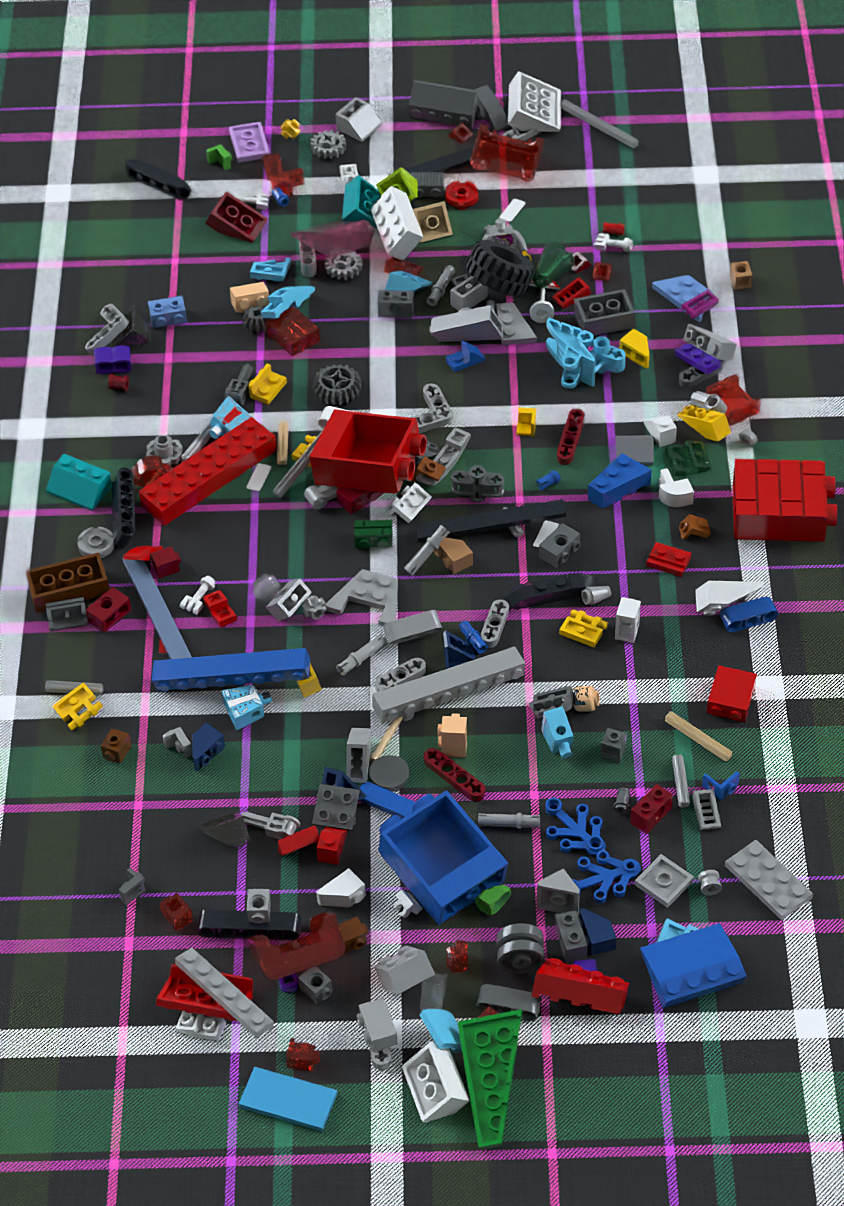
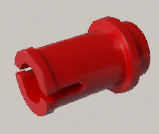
M604 222L603 233L623 235L625 225L621 222L619 224Z

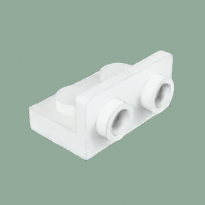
M414 483L411 488L407 486L402 491L401 495L403 497L401 499L397 497L390 505L392 509L389 514L392 515L396 512L406 522L410 523L432 497L418 484Z

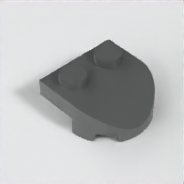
M571 686L534 694L533 702H529L530 708L537 719L542 718L545 711L562 706L566 712L572 707L573 690Z

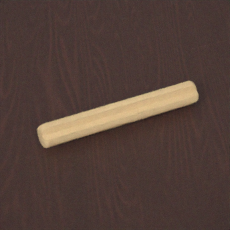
M669 712L666 715L665 721L724 761H728L732 757V751L675 713Z

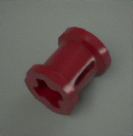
M109 375V390L113 388L123 389V391L128 390L129 376Z

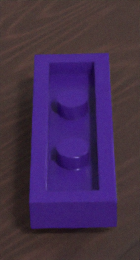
M690 343L684 344L675 350L676 357L706 374L721 368L720 360Z

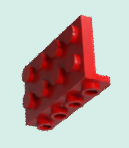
M176 964L170 967V976L157 997L156 1006L237 1021ZM221 973L248 999H252L253 979Z

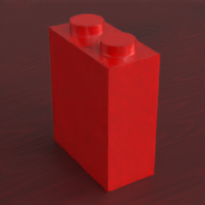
M718 665L708 698L707 714L746 722L756 687L757 674Z

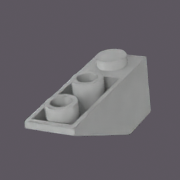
M688 324L683 341L719 360H732L737 347V343L691 324Z

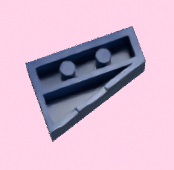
M622 453L588 485V500L603 509L621 500L622 496L629 493L634 494L637 492V489L643 486H650L652 470Z

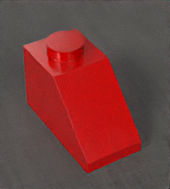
M327 826L321 831L317 845L318 862L339 864L347 829Z

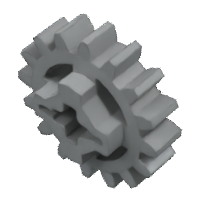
M324 130L323 133L318 132V135H313V139H311V150L313 154H317V157L323 156L324 159L327 157L332 159L333 156L339 157L338 153L343 154V150H346V139L343 134L339 135L338 131L333 133V130L330 132Z
M341 249L340 252L335 250L334 254H329V258H326L325 269L327 274H331L332 278L337 276L338 280L341 277L344 280H347V277L352 279L353 275L358 276L359 271H362V259H360V255H356V251L351 253L350 249L347 251Z

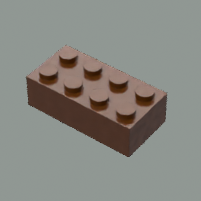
M99 552L25 571L36 613L47 611V603L82 597L86 601L101 597L110 590Z

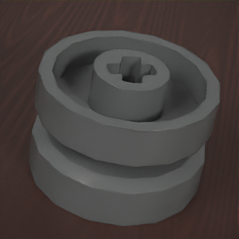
M519 923L506 926L498 932L496 937L498 948L497 960L502 970L512 974H526L537 971L544 964V938L542 930L538 927Z

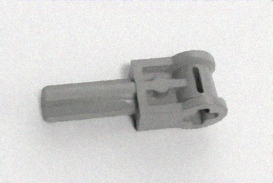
M243 812L240 818L241 823L265 829L266 836L279 840L294 834L295 830L300 827V822L295 817L272 813L271 817L268 818Z

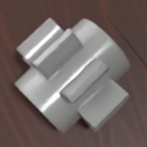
M310 596L305 599L304 605H302L303 613L306 618L310 616L312 619H319L325 614L326 603L322 597L318 599L317 596Z

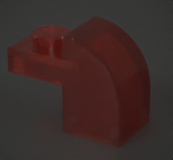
M161 456L144 457L131 469L134 474V484L146 487L173 468L168 464L162 463Z

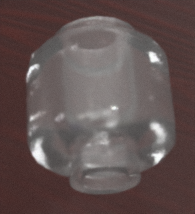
M264 574L253 582L254 590L252 593L257 600L262 599L264 602H268L280 592L279 588L281 585L273 574L271 576Z

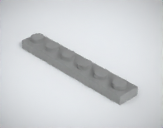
M193 948L175 958V964L256 1038L274 1027V1021Z

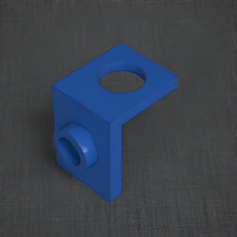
M736 771L721 785L705 773L703 775L702 787L706 790L712 789L708 784L710 782L714 786L715 797L721 801L726 795H731L739 785L740 773Z

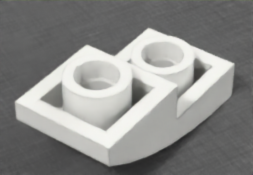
M356 164L340 166L344 191L345 185L358 175Z
M182 1011L175 1029L190 1036L219 1041L226 1021L224 1018L205 1017L203 1014Z

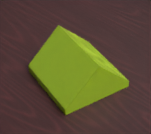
M402 167L376 184L381 196L391 186L405 192L409 202L418 197V181Z

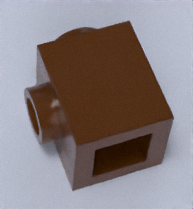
M111 728L101 744L103 758L107 761L121 764L132 746L130 735Z
M358 917L334 926L335 938L344 954L354 949L358 950L367 944L369 931L366 924H361Z

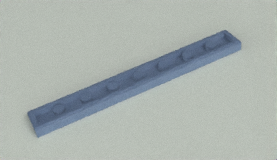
M123 559L127 572L169 658H191L192 656L145 561Z

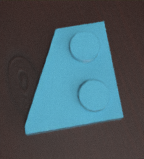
M285 258V262L276 263L275 260L254 262L250 270V278L267 279L276 282L284 281L291 264V258Z

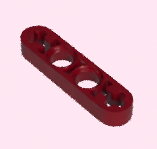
M572 409L568 414L557 450V461L561 465H569L574 459L585 422V413L582 409ZM570 428H575V429H577V431H576V432H570L569 429H570ZM566 441H571V442H573L574 444H572V445H566L565 442H566Z
M429 748L424 752V764L469 800L479 802L485 798V785L436 748ZM445 766H450L452 768V771L444 772L442 771V768ZM460 777L467 779L465 783H458L456 780Z

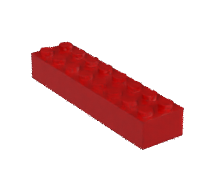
M250 417L139 491L141 507L163 526L167 525L277 451L275 435L253 417Z

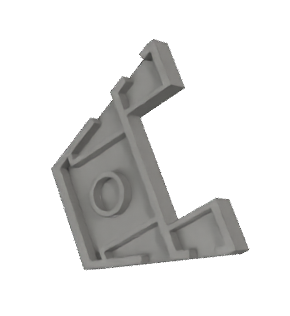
M362 569L326 603L325 611L341 615L348 601L383 610L378 624L379 626H384L386 623L396 620L398 579Z

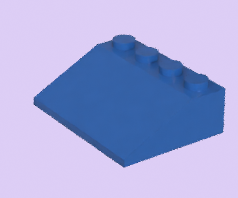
M720 923L640 948L662 1009L741 984L747 977L741 960Z

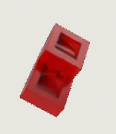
M144 545L135 547L123 555V559L150 561V553L162 550L163 546Z
M220 590L203 596L209 612L220 628L237 621L236 614L230 608L227 598Z

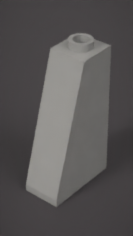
M490 305L432 318L429 328L430 334L438 342L503 339V323Z

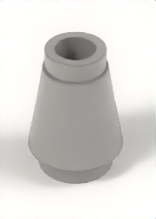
M609 586L586 587L581 592L584 604L592 606L611 597V589Z

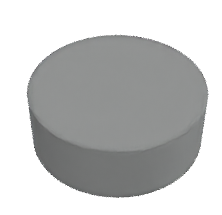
M743 429L738 435L740 442L745 446L752 447L757 442L756 435L748 429Z

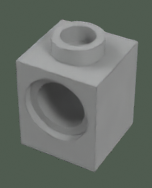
M248 889V922H269L270 890Z

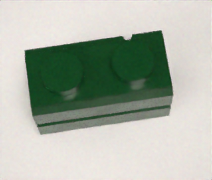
M355 520V548L393 547L392 520Z

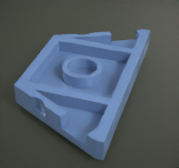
M689 275L652 283V288L680 309L685 302L709 290ZM703 313L694 319L700 322L702 320Z

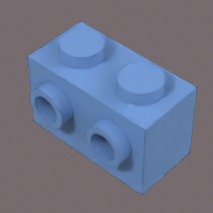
M182 296L148 301L153 328L187 323Z

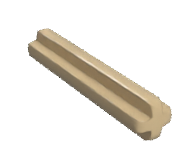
M281 421L278 424L277 464L286 465L288 423Z

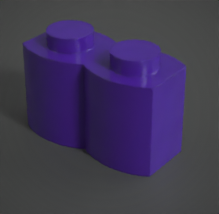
M129 346L100 347L94 350L97 374L126 373L132 370Z

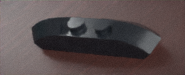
M125 160L127 177L178 200H185L192 193L190 186L183 179L144 161Z
M570 573L532 581L513 588L506 593L504 599L512 608L518 610L579 597L582 590H585L586 587H596L598 578L583 573Z

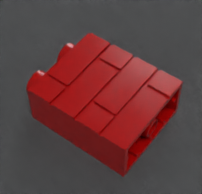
M334 409L309 456L315 485L336 486L348 489L356 488V490L396 494L399 492L404 480H412L415 472L414 459L416 456H423L425 454L427 439L425 434H419L417 418Z
M735 459L732 483L734 539L825 542L827 526L836 527L837 504H827V498H835V476L825 475V462L815 460Z

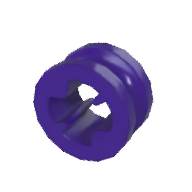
M285 971L280 975L279 983L281 990L286 993H292L298 989L299 983L296 973ZM290 979L293 981V983L289 982L288 985L285 984V981L288 982Z

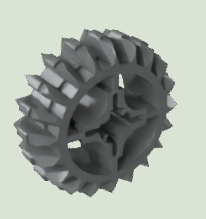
M333 364L332 367L327 365L326 369L321 368L320 372L316 373L313 380V390L316 397L321 402L325 401L326 405L332 403L333 406L335 404H340L341 406L342 403L348 404L349 400L354 401V398L358 397L361 390V379L358 372L354 368H349L348 365L344 367L341 364L339 366Z

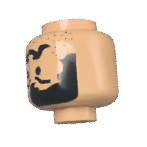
M577 686L574 689L572 705H574L576 711H594L596 706H599V691H596L593 686Z

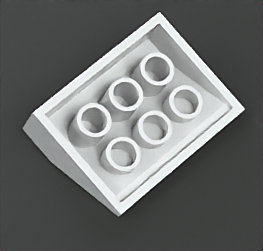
M518 71L509 85L508 125L522 131L537 129V131L559 132L561 90Z

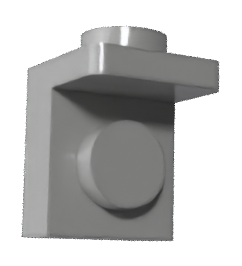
M181 727L163 734L166 749L175 746L179 753L182 752L185 758L193 755L191 743Z

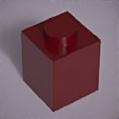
M172 546L150 553L152 566L158 578L180 572L179 563H181V558L178 552H174Z

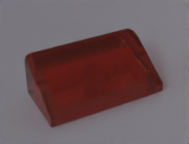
M395 257L387 259L384 267V272L388 274L404 271L417 277L423 270V267Z

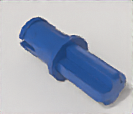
M466 620L459 624L460 630L466 636V641L471 643L479 654L484 653L488 645L482 640L480 633L475 631Z

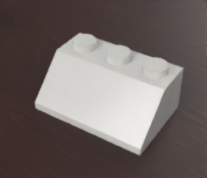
M429 1042L402 1066L422 1122L426 1123L455 1114L470 1101L449 1048L439 1049L436 1043Z

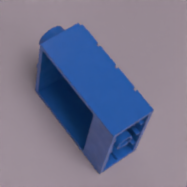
M447 790L435 798L432 794L424 795L413 805L412 813L403 819L399 815H394L388 818L379 828L380 840L378 851L392 870L395 871L406 887L410 889L420 904L425 907V910L438 926L475 902V898L482 890L502 884L505 881L508 862Z

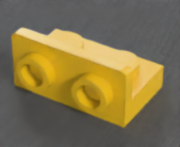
M266 364L264 368L260 369L254 380H251L249 383L250 398L269 405L287 383V378L271 372V365Z

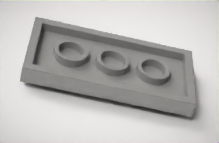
M757 840L725 861V867L781 920L813 898V893Z

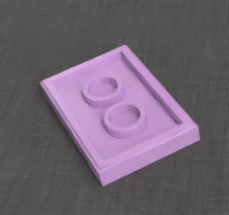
M261 122L229 127L238 163L270 157Z

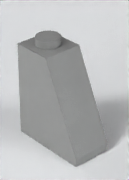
M351 728L347 741L346 775L353 782L367 783L372 729Z

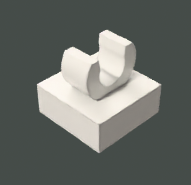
M403 890L396 894L400 901H397L393 907L397 910L404 907L400 916L406 918L410 912L418 914L423 909L411 894Z

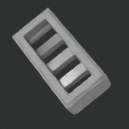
M714 789L693 791L692 800L700 830L721 828ZM700 800H709V802L700 803ZM701 807H711V809H701ZM708 813H712V814H713V816L703 817V814H708ZM714 820L715 823L704 824V821Z

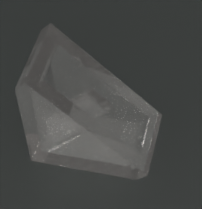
M435 973L433 976L423 980L420 1011L424 1009L442 1010L448 974Z

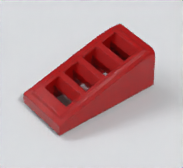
M578 277L552 296V299L564 309L574 304V299L589 296L591 294L590 287Z

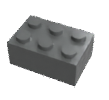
M625 289L574 299V315L582 331H589L595 336L634 328L635 311Z

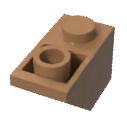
M444 538L439 544L440 547L434 550L435 555L442 559L444 566L447 569L449 568L453 574L473 565V552L463 540Z

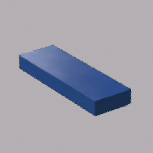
M368 781L360 786V789L367 795V797L359 800L393 816L399 815L401 819L413 812L412 807L416 802Z

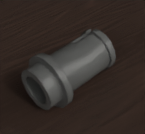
M619 788L617 790V799L613 805L615 812L620 815L626 814L630 809L628 804L630 790L627 788Z

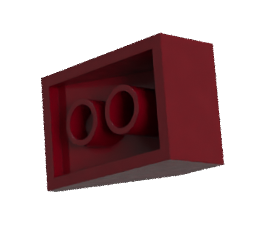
M226 191L205 224L220 234L253 243L268 218Z

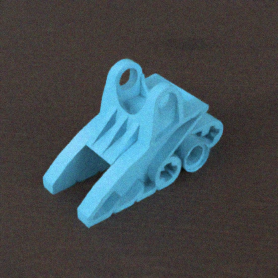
M548 318L546 327L554 339L548 337L546 347L553 358L564 369L561 379L563 387L568 389L575 388L580 381L594 386L596 372L605 373L609 370L619 373L625 369V352L610 346V342L606 337H597L594 340L593 334L589 331H582L580 328L571 327L569 324L560 323L557 320ZM593 346L592 350L589 352L587 348ZM571 379V380H573L574 382H573V383H566L565 380Z

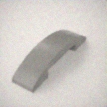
M455 427L445 439L446 445L433 460L446 467L438 482L421 473L417 475L416 480L431 487L439 483L460 458L471 434Z

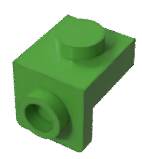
M221 144L207 149L209 164L219 161L225 170L231 168L232 156Z

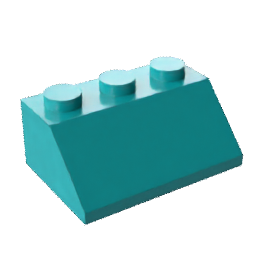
M359 175L345 185L342 220L354 228H377L371 209L382 196L376 187Z
M63 454L53 466L46 492L93 511L112 488L111 475L109 471Z

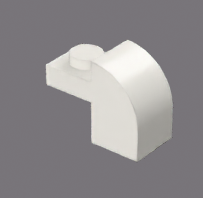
M668 469L661 470L660 478H658L659 499L664 504L672 507L693 504L694 491L688 478L673 481Z

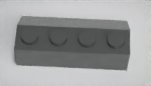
M414 80L409 103L410 118L472 128L477 118V90Z

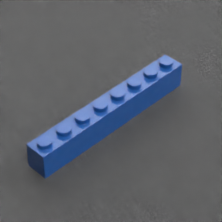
M306 648L155 660L153 663L152 682L157 691H168L197 687L206 688L209 686L224 687L234 684L244 685L246 683L261 684L271 681L282 682L284 680L299 681L309 678L310 656Z

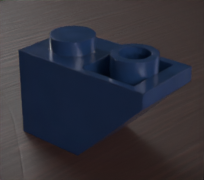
M207 723L192 735L195 770L198 772L202 767L207 766L210 760L215 755L220 754L225 747L224 735Z
M584 908L579 909V921L591 955L615 950L616 935L610 920Z

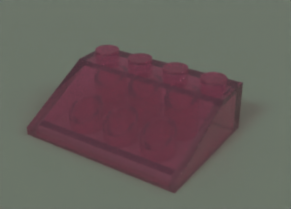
M365 220L330 222L291 232L290 236L331 257L371 246L375 227Z

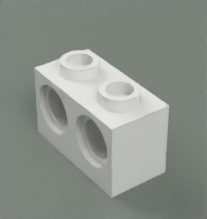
M621 598L616 613L615 639L634 643L639 628L641 601Z

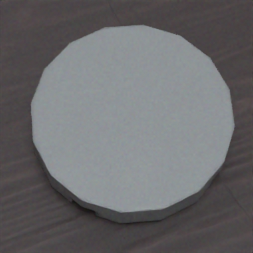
M104 527L88 528L78 537L79 552L83 556L99 552L100 557L103 558L110 554L115 546L113 533Z

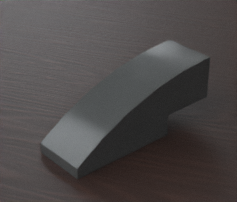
M488 85L474 89L477 90V106L481 109V115L497 133L510 128L502 106Z

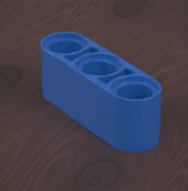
M762 597L726 607L719 615L727 631L736 632L774 621L779 613L770 597Z

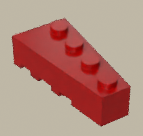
M547 958L536 973L531 997L539 998L540 994L550 996L551 1001L558 1002L559 999H566L571 1002V1005L590 1004L591 1009L620 1014L625 1005L629 983L624 982L619 977L611 978L604 976L599 971H588L579 965H568L562 963L559 959Z

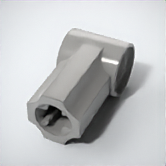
M697 391L693 392L690 404L695 407L724 414L727 411V405L716 394L709 395Z
M312 485L305 490L304 495L314 509H321L326 505L327 501L337 497L336 490L339 487H318L317 485Z

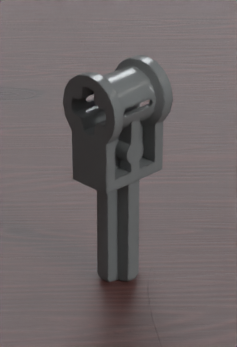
M250 364L243 366L237 379L231 380L225 390L224 400L229 396L240 405L245 403L249 392L248 380L253 371V367Z

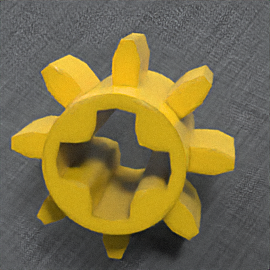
M287 119L280 127L282 129L281 135L286 139L289 137L294 139L301 131L299 123L295 119L292 121Z

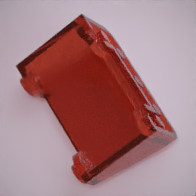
M480 124L470 164L476 170L484 169L520 178L524 182H530L535 179L544 151L545 139L536 138L535 142H531L532 139H528L527 142L496 134L495 130L490 132L488 125Z
M325 911L313 916L309 923L310 935L279 946L277 944L271 945L269 938L264 935L247 938L250 950L264 975L269 979L275 980L341 957L345 951V943L336 915Z

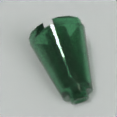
M551 242L544 247L532 277L535 286L545 288L572 269L575 259L571 251L568 253L565 250L566 246L558 242Z

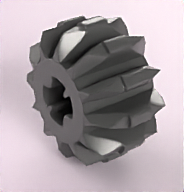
M257 304L256 307L250 306V309L245 310L243 323L246 330H250L251 333L255 331L259 333L260 331L265 332L266 329H270L273 319L263 318L261 315V311L265 306L259 307Z

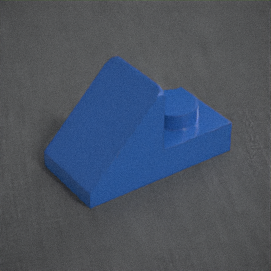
M461 341V351L446 356V362L454 372L485 361V357L478 347L465 341Z

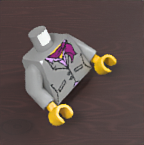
M497 219L495 221L496 227L488 228L487 234L484 235L482 240L495 241L513 248L518 253H522L523 256H528L531 262L532 258L527 254L528 249L522 235L517 230H513L511 225H506L505 219Z

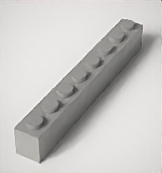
M512 647L373 693L372 707L381 723L393 721L396 718L411 715L414 712L449 702L458 697H464L470 693L482 691L512 679H518L524 676L525 662L516 647Z

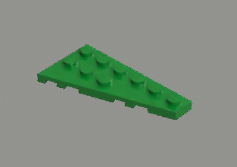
M522 1009L457 1022L479 1150L502 1146Z

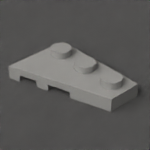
M514 303L496 304L497 316L503 323L502 345L537 343L536 335Z

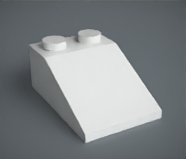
M707 581L696 589L697 612H704V615H714L715 612L751 595L763 587L764 582Z

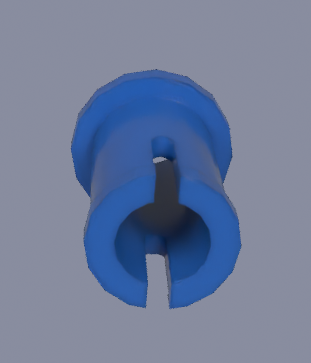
M276 187L277 191L273 189L271 193L275 197L277 204L282 207L287 206L289 203L288 195L284 194L279 187Z
M550 471L548 475L537 479L536 484L540 483L541 485L538 488L544 490L552 484H558L561 477L557 471Z

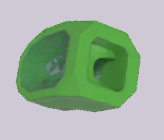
M500 884L482 890L475 898V904L485 914H495L509 899L511 889L506 885Z

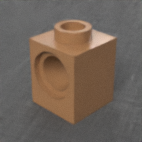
M748 261L731 263L730 278L734 290L751 288L753 275Z

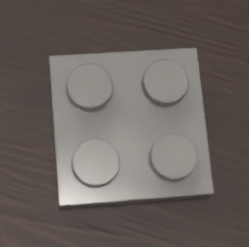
M660 854L635 880V886L668 908L694 881V876Z

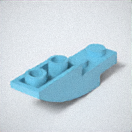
M289 286L275 291L268 296L270 304L261 311L262 317L276 319L289 307H299L315 291V287Z

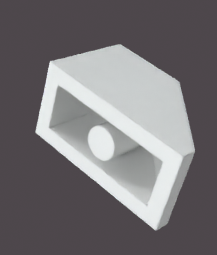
M669 415L658 416L644 421V425L653 436L659 448L676 442L677 427Z
M347 869L316 891L317 903L320 906L351 907L353 904L362 901L364 896H366L365 884L350 869Z

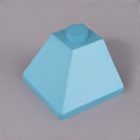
M404 271L391 272L385 290L413 291L415 293L431 286L432 282Z

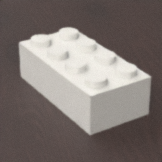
M390 186L378 202L373 205L371 212L387 254L404 260L420 242L423 235L407 194Z

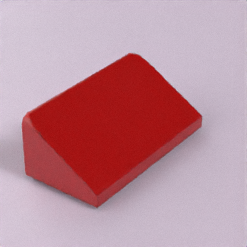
M311 826L278 840L279 855H286L319 841L320 835L316 826Z

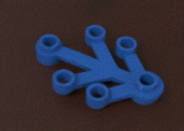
M549 798L546 801V812L550 816L559 818L568 827L557 828L549 826L546 829V837L549 840H555L558 836L579 837L583 840H561L560 850L562 852L569 853L572 849L586 850L590 855L597 856L599 851H605L606 844L600 837L602 819L598 816L591 818L592 836L585 831L586 817L589 812L586 804H579L576 807L577 824L562 810V802L558 798Z
M601 850L597 853V862L601 865L608 864L616 869L609 870L590 863L587 857H580L577 864L578 869L597 875L580 881L572 880L579 888L580 893L581 889L602 883L600 889L594 892V901L602 904L606 901L607 892L614 878L622 876L620 882L613 886V894L616 897H623L629 880L639 875L641 866L634 859L621 861L609 857L607 851Z

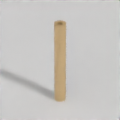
M403 717L396 718L391 722L370 757L372 763L380 758Z

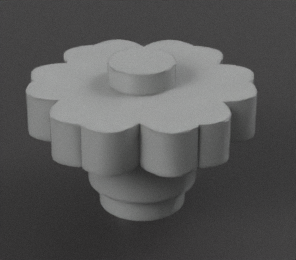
M164 434L159 435L147 445L146 458L151 465L157 464L158 468H169L171 464H178L181 460L182 445L179 440H172L171 437Z

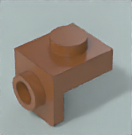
M691 514L679 525L681 538L684 540L690 534L704 538L711 534L708 520Z

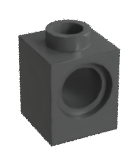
M607 728L601 742V758L620 763L626 749L627 733Z
M315 965L298 977L299 989L315 1004L326 1000L333 992L331 979Z

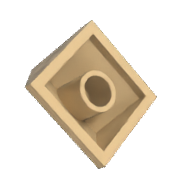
M445 201L413 209L423 235L420 243L453 235Z

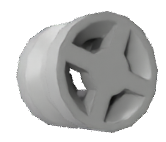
M706 870L699 874L698 879L702 884V894L715 895L722 890L721 883L718 881L719 873L717 871Z

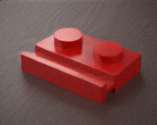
M656 542L646 561V566L682 577L691 559V552Z

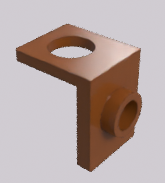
M424 456L416 469L413 482H416V477L419 473L438 482L446 467Z

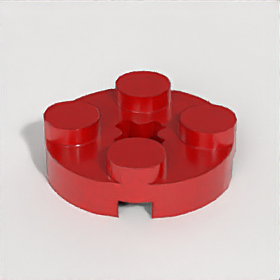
M454 181L446 187L445 200L450 205L457 207L458 210H465L466 207L472 206L479 199L478 188L470 181H465V183Z

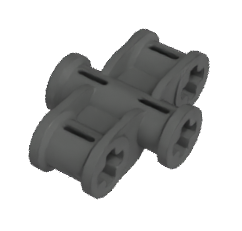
M473 466L469 471L458 470L451 474V481L453 482L451 491L456 495L470 496L473 502L480 503L486 497L499 498L504 495V476L499 473H486L485 468L482 466Z

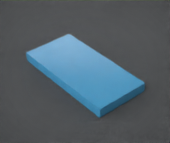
M254 1067L239 1102V1108L323 1132L336 1099L337 1090Z

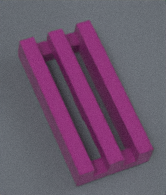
M706 290L682 304L681 309L683 311L686 310V314H690V317L694 319L718 305L719 299L709 290Z

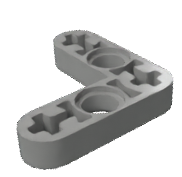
M113 304L106 305L100 313L108 324L85 346V349L91 355H95V349L105 347L129 323L127 318Z
M436 384L425 385L423 396L431 411L409 417L417 418L419 433L448 425L453 420L452 410L440 388ZM436 402L442 403L441 406H435L433 404ZM426 419L432 420L431 423H424L423 421Z
M413 658L380 675L375 680L376 691L379 692L422 677L426 672L425 661L421 658ZM400 673L406 675L403 679H398L395 676ZM414 713L411 715L402 716V720L408 721L412 719Z

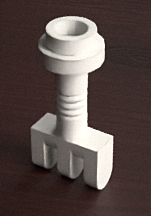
M239 192L232 194L244 203L256 204V209L266 210L268 208L269 195L266 193H257V197L239 196Z
M598 234L593 248L605 251L607 246L621 247L623 251L628 252L632 250L633 240L625 238L624 241L609 239V234Z
M210 576L203 577L200 580L202 586L193 598L186 595L180 604V608H186L189 612L193 610V614L198 615L204 607L200 601L207 590H213L215 587V580Z

